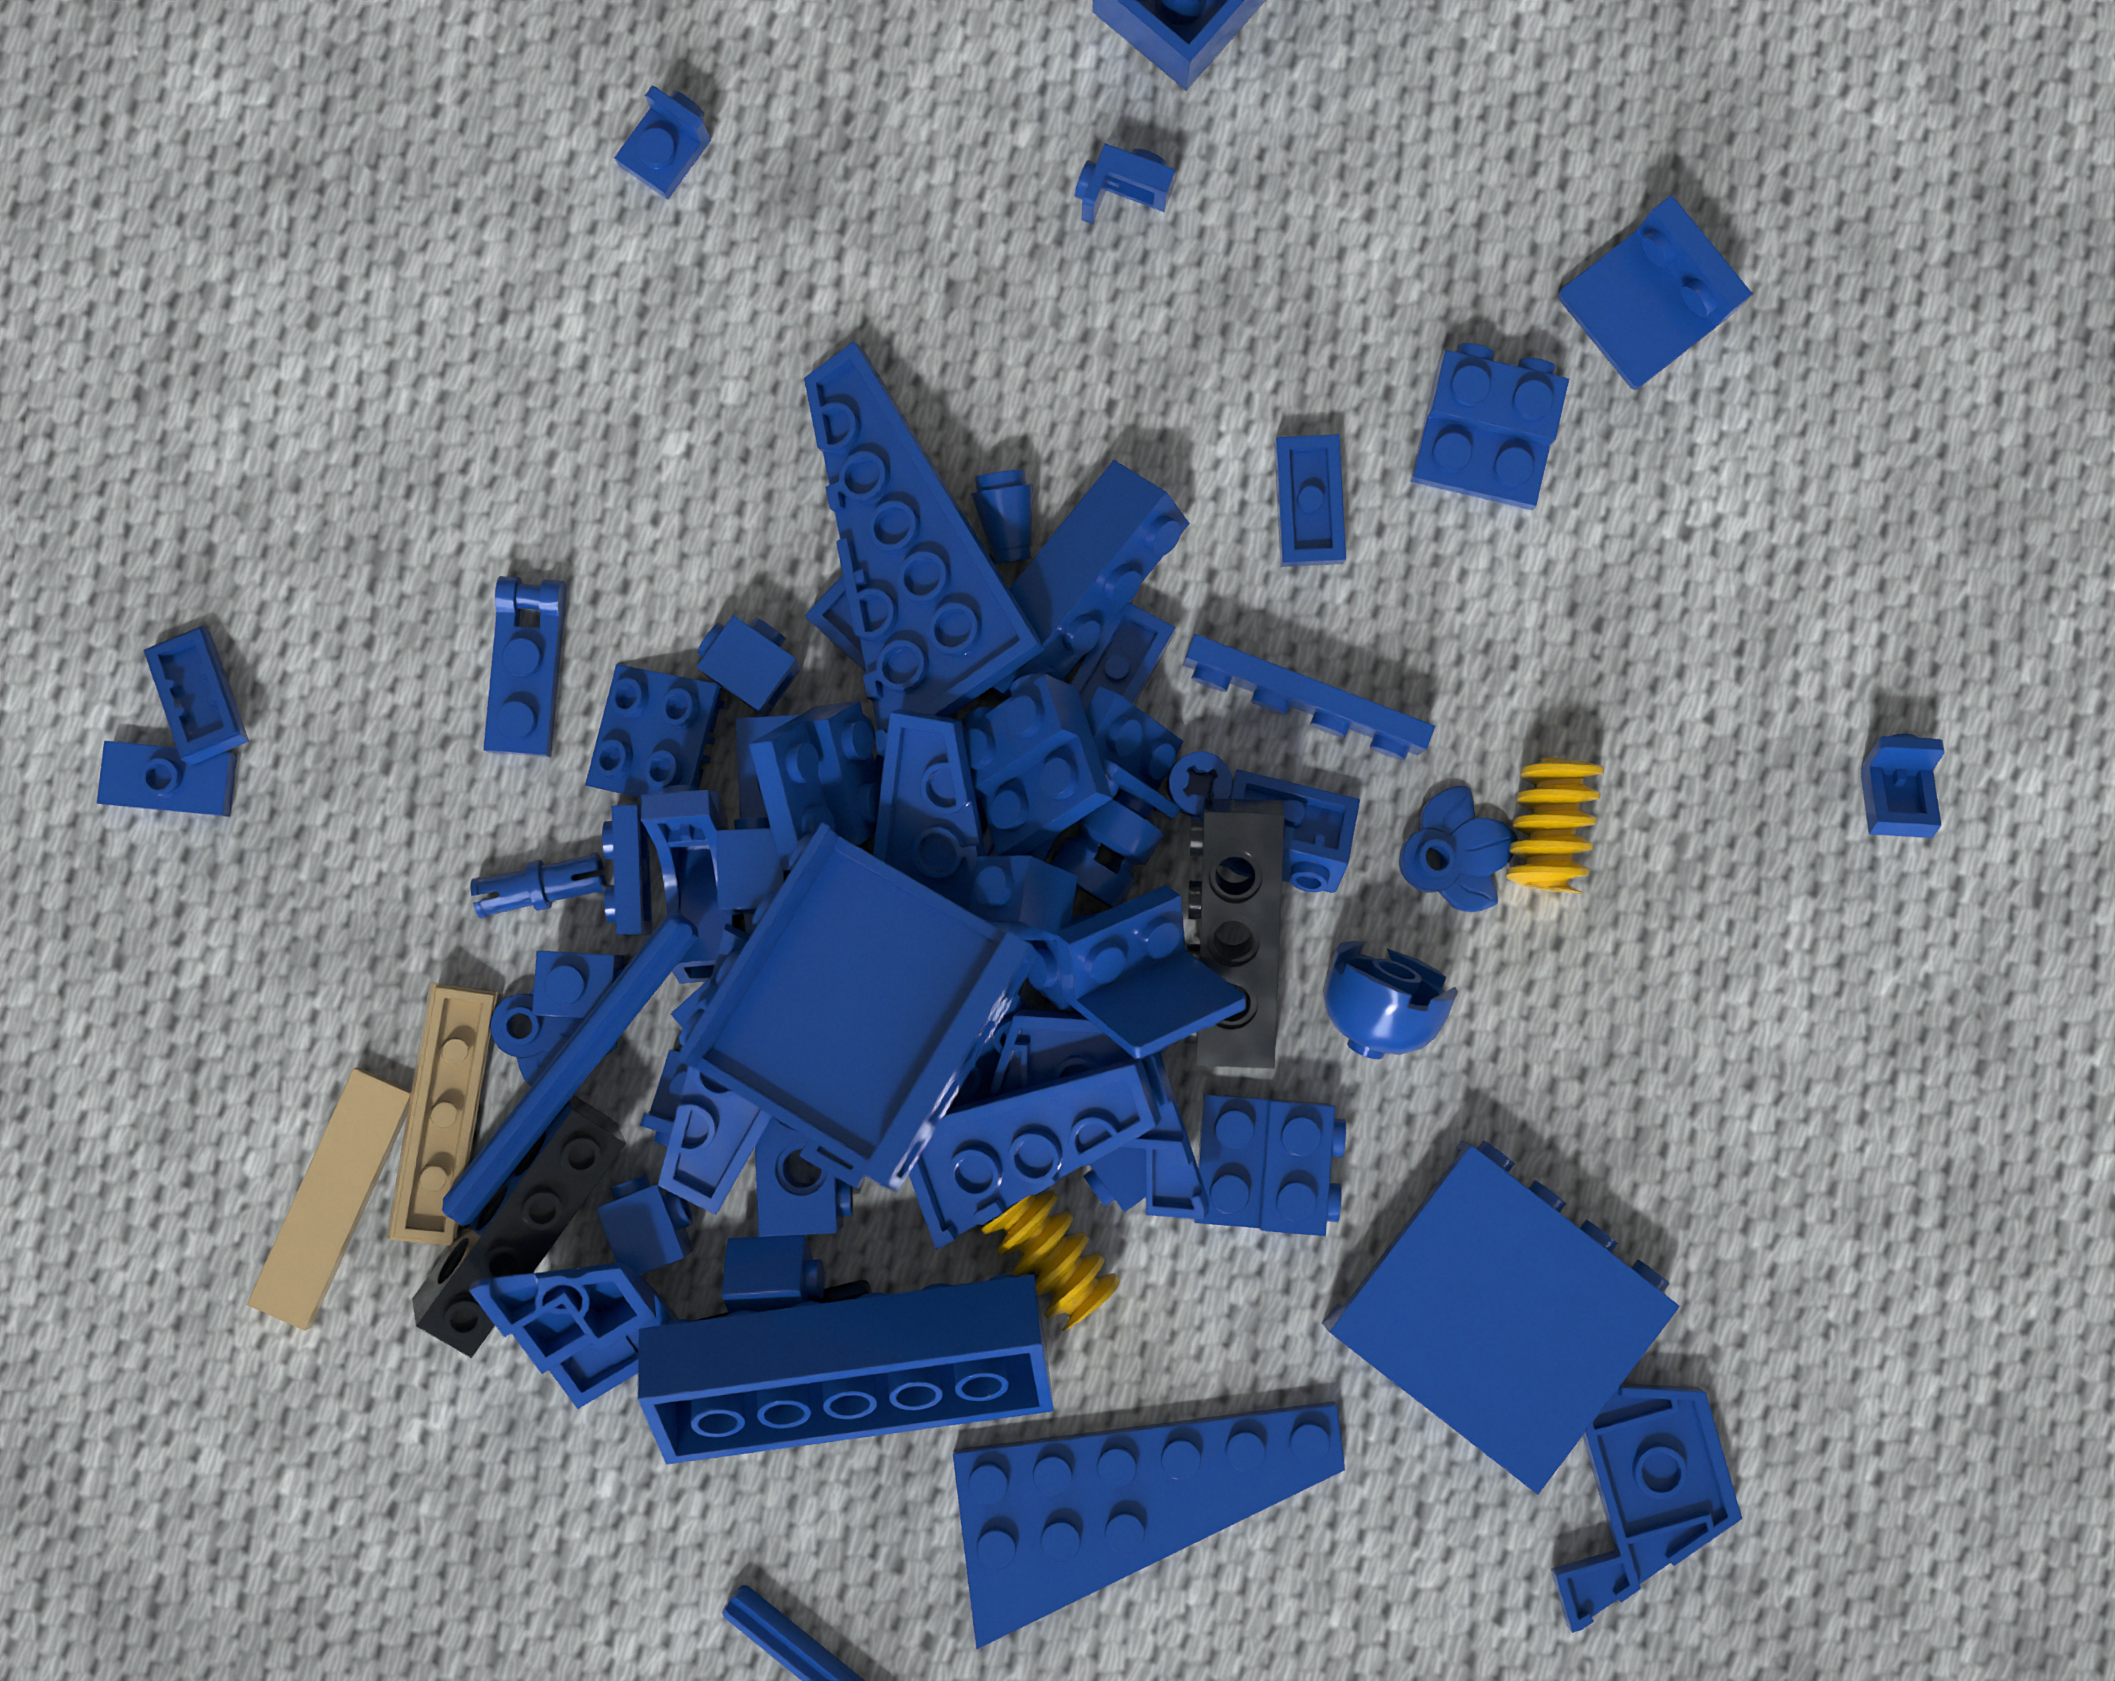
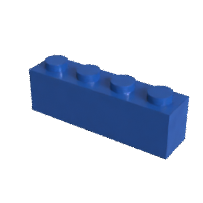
M1113 460L1009 588L1046 650L989 688L990 692L1006 701L1012 696L1010 692L1012 683L1020 677L1029 674H1046L1063 681L1082 656L1096 645L1103 630L1120 609L1135 597L1141 583L1162 557L1176 546L1180 535L1190 524L1166 491L1119 462Z

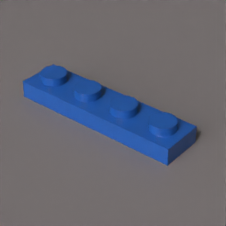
M1194 634L1183 666L1194 669L1191 679L1199 684L1222 692H1227L1229 685L1233 684L1254 692L1251 702L1261 708L1286 715L1289 706L1313 715L1310 722L1311 726L1343 738L1346 737L1349 729L1373 738L1369 746L1371 749L1398 760H1406L1408 752L1418 756L1426 751L1436 727L1198 634Z

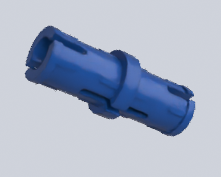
M595 852L588 856L544 865L542 860L527 862L525 870L484 878H472L470 883L471 896L495 891L499 893L497 898L473 902L476 914L482 919L487 918L489 915L528 906H534L536 911L552 908V901L597 892L599 894L605 893L607 885L605 875L582 880L578 878L580 873L603 869L602 859L599 853Z

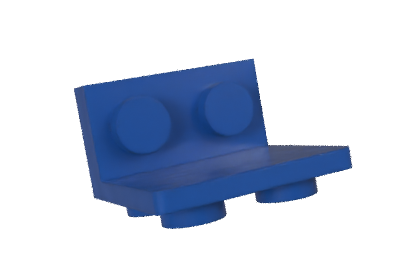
M1670 195L1651 210L1634 233L1563 287L1558 293V299L1628 386L1633 390H1637L1732 316L1753 293L1673 195Z
M1167 885L1055 933L1063 999L1134 1058H1142L1159 1052L1164 1047L1204 1028L1214 1026L1221 1020L1246 1008L1244 993L1186 951L1181 895Z

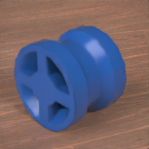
M1207 751L1192 752L1183 756L1173 766L1167 780V794L1170 801L1180 807V813L1189 817H1204L1205 798L1229 799L1232 791V774L1228 765L1219 756Z

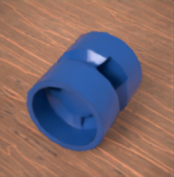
M1111 799L1077 821L1081 831L1078 837H1067L1050 864L1078 876L1076 887L1105 905L1114 908L1123 903L1136 882L1132 872L1134 865H1146L1165 834L1135 812ZM1099 846L1114 854L1106 867L1093 860Z

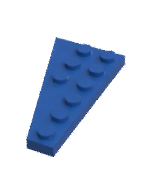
M853 341L804 377L817 448L823 452L829 485L825 487L829 508L835 512L840 540L836 541L854 635L860 638L867 673L862 675L867 699L872 701L878 729V731L874 732L877 752L885 757L890 712L901 709L947 718L1046 650L866 352Z
M1332 1401L954 1449L953 1462L976 1650L1344 1471L1345 1464L1336 1403Z

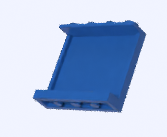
M821 822L814 835L806 834L794 848L788 862V868L792 871L779 892H770L758 906L752 919V926L756 929L743 950L733 951L722 964L716 977V985L719 988L705 1010L702 1008L696 1010L686 1022L679 1037V1043L683 1046L675 1059L695 1068L862 1171L863 1175L884 1188L898 1192L1040 955L1032 944L1009 931L1004 933L838 836L831 827Z
M1485 1140L1482 1141L1477 1149L1471 1144L1460 1141L1456 1147L1460 1153L1344 1306L1342 1307L1337 1303L1322 1324L1334 1337L1538 1495L1680 1306L1663 1293L1670 1283L1656 1271L1638 1259L1630 1268L1613 1255L1612 1251L1618 1243L1588 1220H1585L1581 1227L1578 1228L1560 1214L1566 1202L1536 1180L1527 1188L1512 1177L1509 1171L1515 1163Z

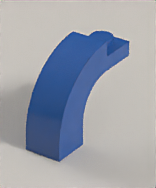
M673 785L662 789L660 794L641 795V820L658 852L663 874L667 915L671 912H677L689 919L698 928V939L672 972L679 984L706 982L713 974L725 924L727 923L741 930L739 914L729 915L718 910L716 831L729 830L719 790H699L689 785Z

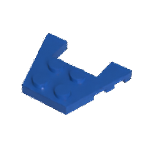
M1021 1009L1013 1017L990 1087V1097L1129 1060L1134 1057L1081 1013ZM1159 1051L1142 1057L1141 1060L1162 1119L1157 1127L1121 1147L1142 1148L1146 1150V1215L1205 1220L1209 1213V1199L1161 1053Z
M1622 1383L1584 1433L1583 1440L1615 1549L1611 1552L1551 1568L1566 1625L1572 1633L1583 1630L1593 1623L1592 1617L1616 1600L1622 1603L1641 1589L1640 1584L1668 1564L1677 1565L1742 1520L1707 1395L1699 1387Z

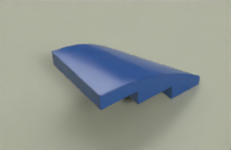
M620 1262L482 1279L470 1283L471 1294L505 1338L512 1334L541 1374L548 1370L577 1409L638 1373L640 1328L661 1326L667 1321L679 1319L666 1301L646 1280L630 1267Z

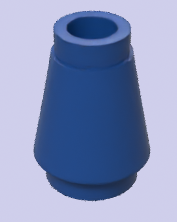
M1009 470L975 476L977 492L971 493L990 551L993 553L994 564L1031 559L1033 484L1026 483L1025 470Z

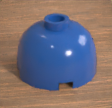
M1341 942L1335 949L1328 967L1323 987L1325 1009L1335 1028L1345 1037L1349 1038L1347 1042L1348 1047L1367 1058L1382 1059L1385 1053L1401 1055L1423 1049L1434 1040L1447 1020L1458 994L1456 987L1447 991L1442 989L1447 977L1419 959L1388 948L1387 951L1391 960L1376 959L1360 954L1365 942Z

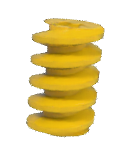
M1540 758L1538 761L1541 763L1521 768V778L1537 786V788L1517 793V803L1533 811V814L1514 818L1513 827L1528 835L1530 839L1510 844V853L1526 861V864L1508 868L1506 870V878L1528 888L1570 894H1586L1570 886L1569 881L1573 878L1587 876L1590 873V868L1573 860V854L1593 850L1594 843L1577 835L1576 832L1577 828L1596 825L1597 818L1581 810L1580 804L1600 799V792L1583 783L1586 777L1604 774V767L1578 760Z
M1054 1190L1036 1195L1031 1194L1006 1208L1002 1214L988 1221L981 1231L984 1235L1001 1230L1007 1233L997 1252L1000 1256L1015 1251L1022 1253L1021 1259L1012 1271L1013 1274L1021 1276L1030 1272H1036L1038 1277L1035 1283L1038 1296L1049 1292L1054 1296L1043 1314L1048 1319L1066 1313L1069 1319L1062 1331H1065L1107 1301L1116 1291L1121 1281L1115 1273L1096 1278L1105 1261L1104 1257L1100 1252L1080 1257L1089 1238L1085 1232L1064 1236L1074 1218L1069 1211L1049 1216L1050 1210L1058 1199Z

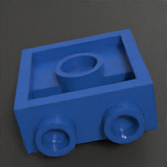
M1461 343L1457 345L1456 352L1445 350L1437 364L1410 482L1533 510L1537 506L1550 445L1556 440L1569 378L1556 376V365L1543 359L1521 358L1518 361V366L1493 361L1495 352L1479 344Z
M1029 674L1020 677L1010 686L1012 696L995 708H977L966 714L962 720L975 798L982 802L997 856H1024L1113 799L1077 687L1046 674Z
M860 701L815 706L749 743L782 871L790 870L788 862L794 848L806 834L814 835L821 822L831 827L838 836L854 845H860L876 833L882 778L877 773L872 752L874 728L869 718L863 714Z
M1203 1093L1198 1169L1209 1199V1213L1205 1220L1194 1219V1223L1259 1228L1260 1231L1326 1236L1327 1222H1338L1340 1218L1341 1184L1330 1183L1331 1158H1343L1346 1120L1334 1118L1335 1106L1329 1103Z

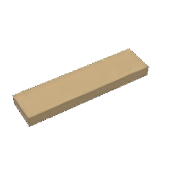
M430 982L386 1235L389 1240L451 1245L456 1238L458 1223L443 1213V1198L469 1164L491 1034L490 1022L495 1010L498 993L496 991Z
M360 1067L353 1068L246 1305L305 1331L312 1328L407 1117L411 1090Z

